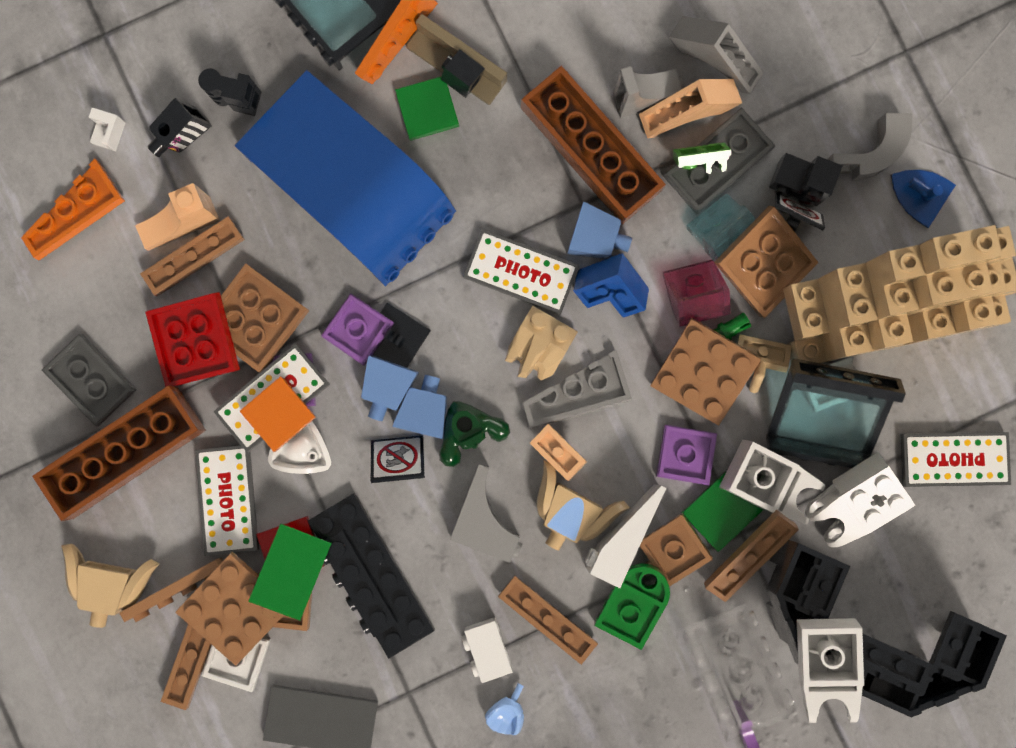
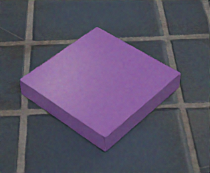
M350 293L321 337L365 366L368 357L374 354L383 341V336L389 328H392L394 322Z
M664 425L656 477L709 485L717 433Z

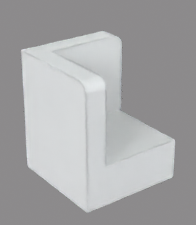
M92 108L89 118L96 125L90 142L93 145L116 152L126 122L115 114Z

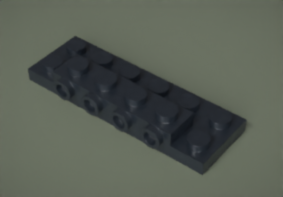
M355 493L308 520L317 538L331 543L324 564H331L335 571L332 574L333 580L339 588L344 586L349 595L346 597L347 604L352 611L358 610L363 618L359 620L363 631L366 634L371 633L373 637L377 638L388 659L435 631L431 621Z

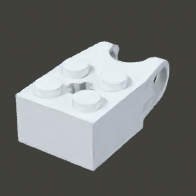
M742 439L719 487L768 512L774 513L778 510L787 518L807 525L809 518L798 509L796 504L797 495L805 488L824 491L826 486L801 468L800 465L753 441ZM758 473L761 474L760 480H757Z
M877 452L832 480L833 484L808 504L805 515L810 521L814 522L827 518H836L835 522L825 532L824 540L829 547H840L871 533L914 507L915 504L888 464ZM822 507L817 512L813 513L817 508ZM842 533L839 537L832 539L835 535Z
M855 618L797 619L799 679L808 722L816 723L819 709L823 702L829 699H838L844 703L850 723H856L859 719L862 687L864 686L862 627ZM829 649H834V650H835V651H831V655H826V654H825L826 651H828Z

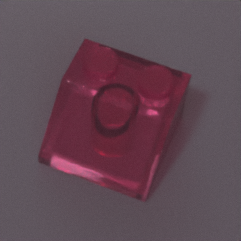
M713 259L663 272L672 312L680 327L686 326L691 317L702 322L731 314L730 290Z

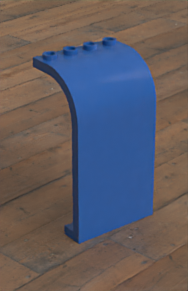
M307 70L234 145L251 163L256 165L346 247L385 287L399 276L400 271L407 263H411L417 257L419 250L434 239L436 232L443 225L448 224L456 212L450 200L438 185L408 155Z

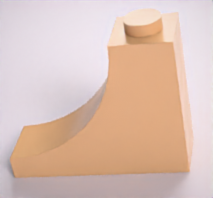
M699 79L639 114L647 138H654L688 122L713 115H721L742 104V100L734 79Z
M194 183L168 193L170 201L163 210L135 225L144 248L149 251L220 221L210 196Z

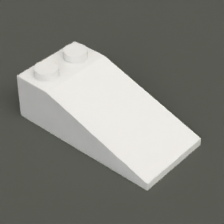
M654 484L602 538L596 548H590L584 562L587 563L586 569L591 575L618 588L621 587L665 493V487Z

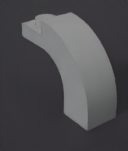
M885 113L878 119L877 142L871 152L865 154L833 153L827 160L843 165L840 174H848L852 171V181L868 179L881 173L897 161L905 151L912 132V113Z

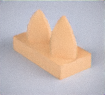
M547 424L530 442L567 481L587 463L550 424Z

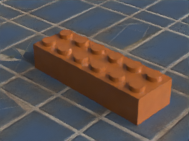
M562 65L521 99L522 111L613 215L621 220L622 225L656 197L666 184Z
M168 385L32 477L61 521L71 520L205 432L206 429L180 389L176 386Z

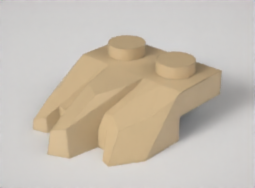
M532 306L508 347L505 361L512 363L518 360L520 362L517 377L527 378L534 369L537 371L538 378L544 380L554 374L578 331Z

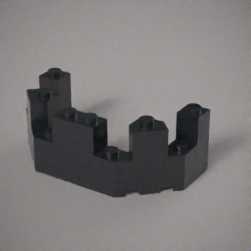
M788 540L769 560L777 565L766 588L770 598L766 605L779 638L788 644L793 659L798 664L797 619H830L829 616L850 566L800 543ZM950 611L931 659L928 661L862 633L864 667L862 696L912 718L922 714V711L931 707H939L957 700L959 696L969 692L975 693L985 689L1007 635ZM829 649L828 651H826L825 654H826V655H831V651H835V650H834V649Z

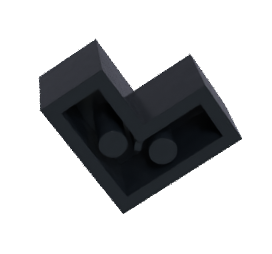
M785 153L778 162L769 188L774 189L776 194L786 198L791 196L799 199V203L804 206L817 207L832 195L843 165L817 156L812 162H808Z

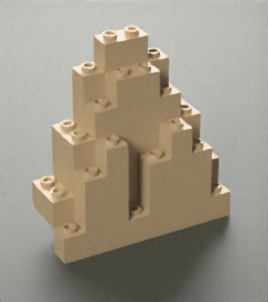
M995 225L935 237L919 245L888 251L866 263L838 268L815 280L787 286L783 291L795 340L787 343V345H792L791 363L793 358L824 363L1011 322L1005 297L1016 293V270L1012 258L1016 256L1010 227L996 228Z

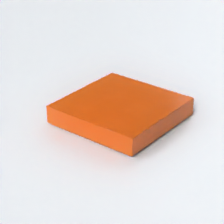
M282 376L240 410V413L273 452L279 450L316 418Z

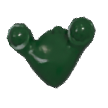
M453 401L446 415L444 437L439 450L440 461L445 466L454 467L461 460V452L458 446H461L462 449H476L478 444L486 438L485 432H488L491 439L497 442L506 440L510 434L509 424L504 419L490 416L469 404Z

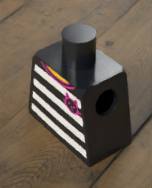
M174 98L149 126V130L156 138L147 147L157 157H160L167 149L180 153L212 125L195 106Z

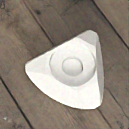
M313 421L279 450L273 452L270 448L268 462L270 466L282 472L296 474L317 473L326 471L331 466L328 450Z

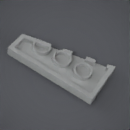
M617 350L610 352L604 358L596 360L583 370L570 375L562 382L523 402L530 429L631 401L632 397Z

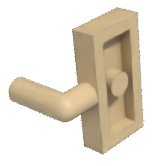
M739 334L737 344L761 357V361L756 367L749 385V391L757 393L765 377L766 369L787 372L792 345Z

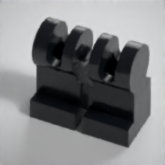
M212 68L205 69L200 73L198 78L200 87L217 105H229L235 112L251 116L256 115L262 92L249 75L239 73L237 79L221 76L217 70Z

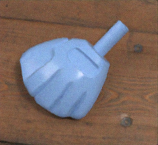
M518 683L511 698L504 697L486 712V724L491 730L501 734L517 735L520 733L524 722V714L521 705L516 701L524 687L523 685Z

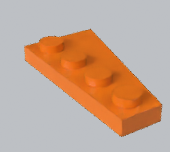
M401 0L355 71V74L373 85L417 30L416 21L420 15L423 14L428 17L438 3L435 0Z
M94 158L89 164L90 168L84 175L81 176L79 174L72 182L74 184L64 196L61 194L54 201L56 203L55 206L48 213H43L21 237L36 260L40 261L125 202L97 159Z

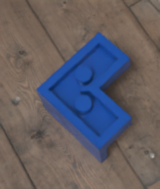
M621 253L579 269L573 291L587 308L610 301L624 318L646 310L649 288L624 254Z

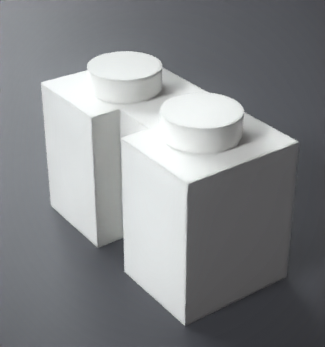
M495 617L465 627V635L461 636L466 652L471 650L474 660L470 662L474 676H479L481 683L513 673Z

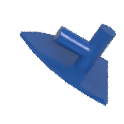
M905 170L891 174L893 190L899 203L912 218L927 228L930 227L956 186L946 178L924 170Z

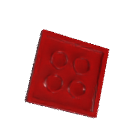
M220 292L145 311L165 387L168 385L178 386L240 370Z

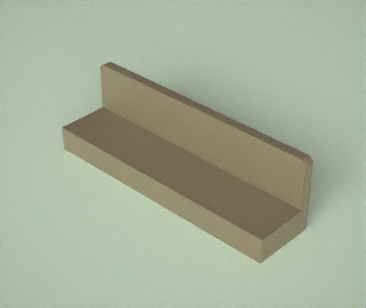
M421 14L416 21L417 31L408 42L407 49L441 73L444 70L441 66L449 55L454 57L459 49L485 68L481 80L470 93L490 105L506 84L507 72Z

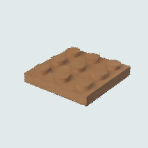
M768 206L714 263L759 317L766 318L785 298L783 289L791 284L799 283L819 262L774 206Z
M247 264L243 266L221 295L236 356L259 373L270 364L309 312L307 308Z
M691 317L650 386L719 426L758 366L761 357Z
M232 551L175 613L236 666L284 615L248 602L259 575Z

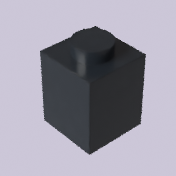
M459 49L454 57L449 55L442 64L441 68L444 70L441 80L466 98L481 80L485 68Z

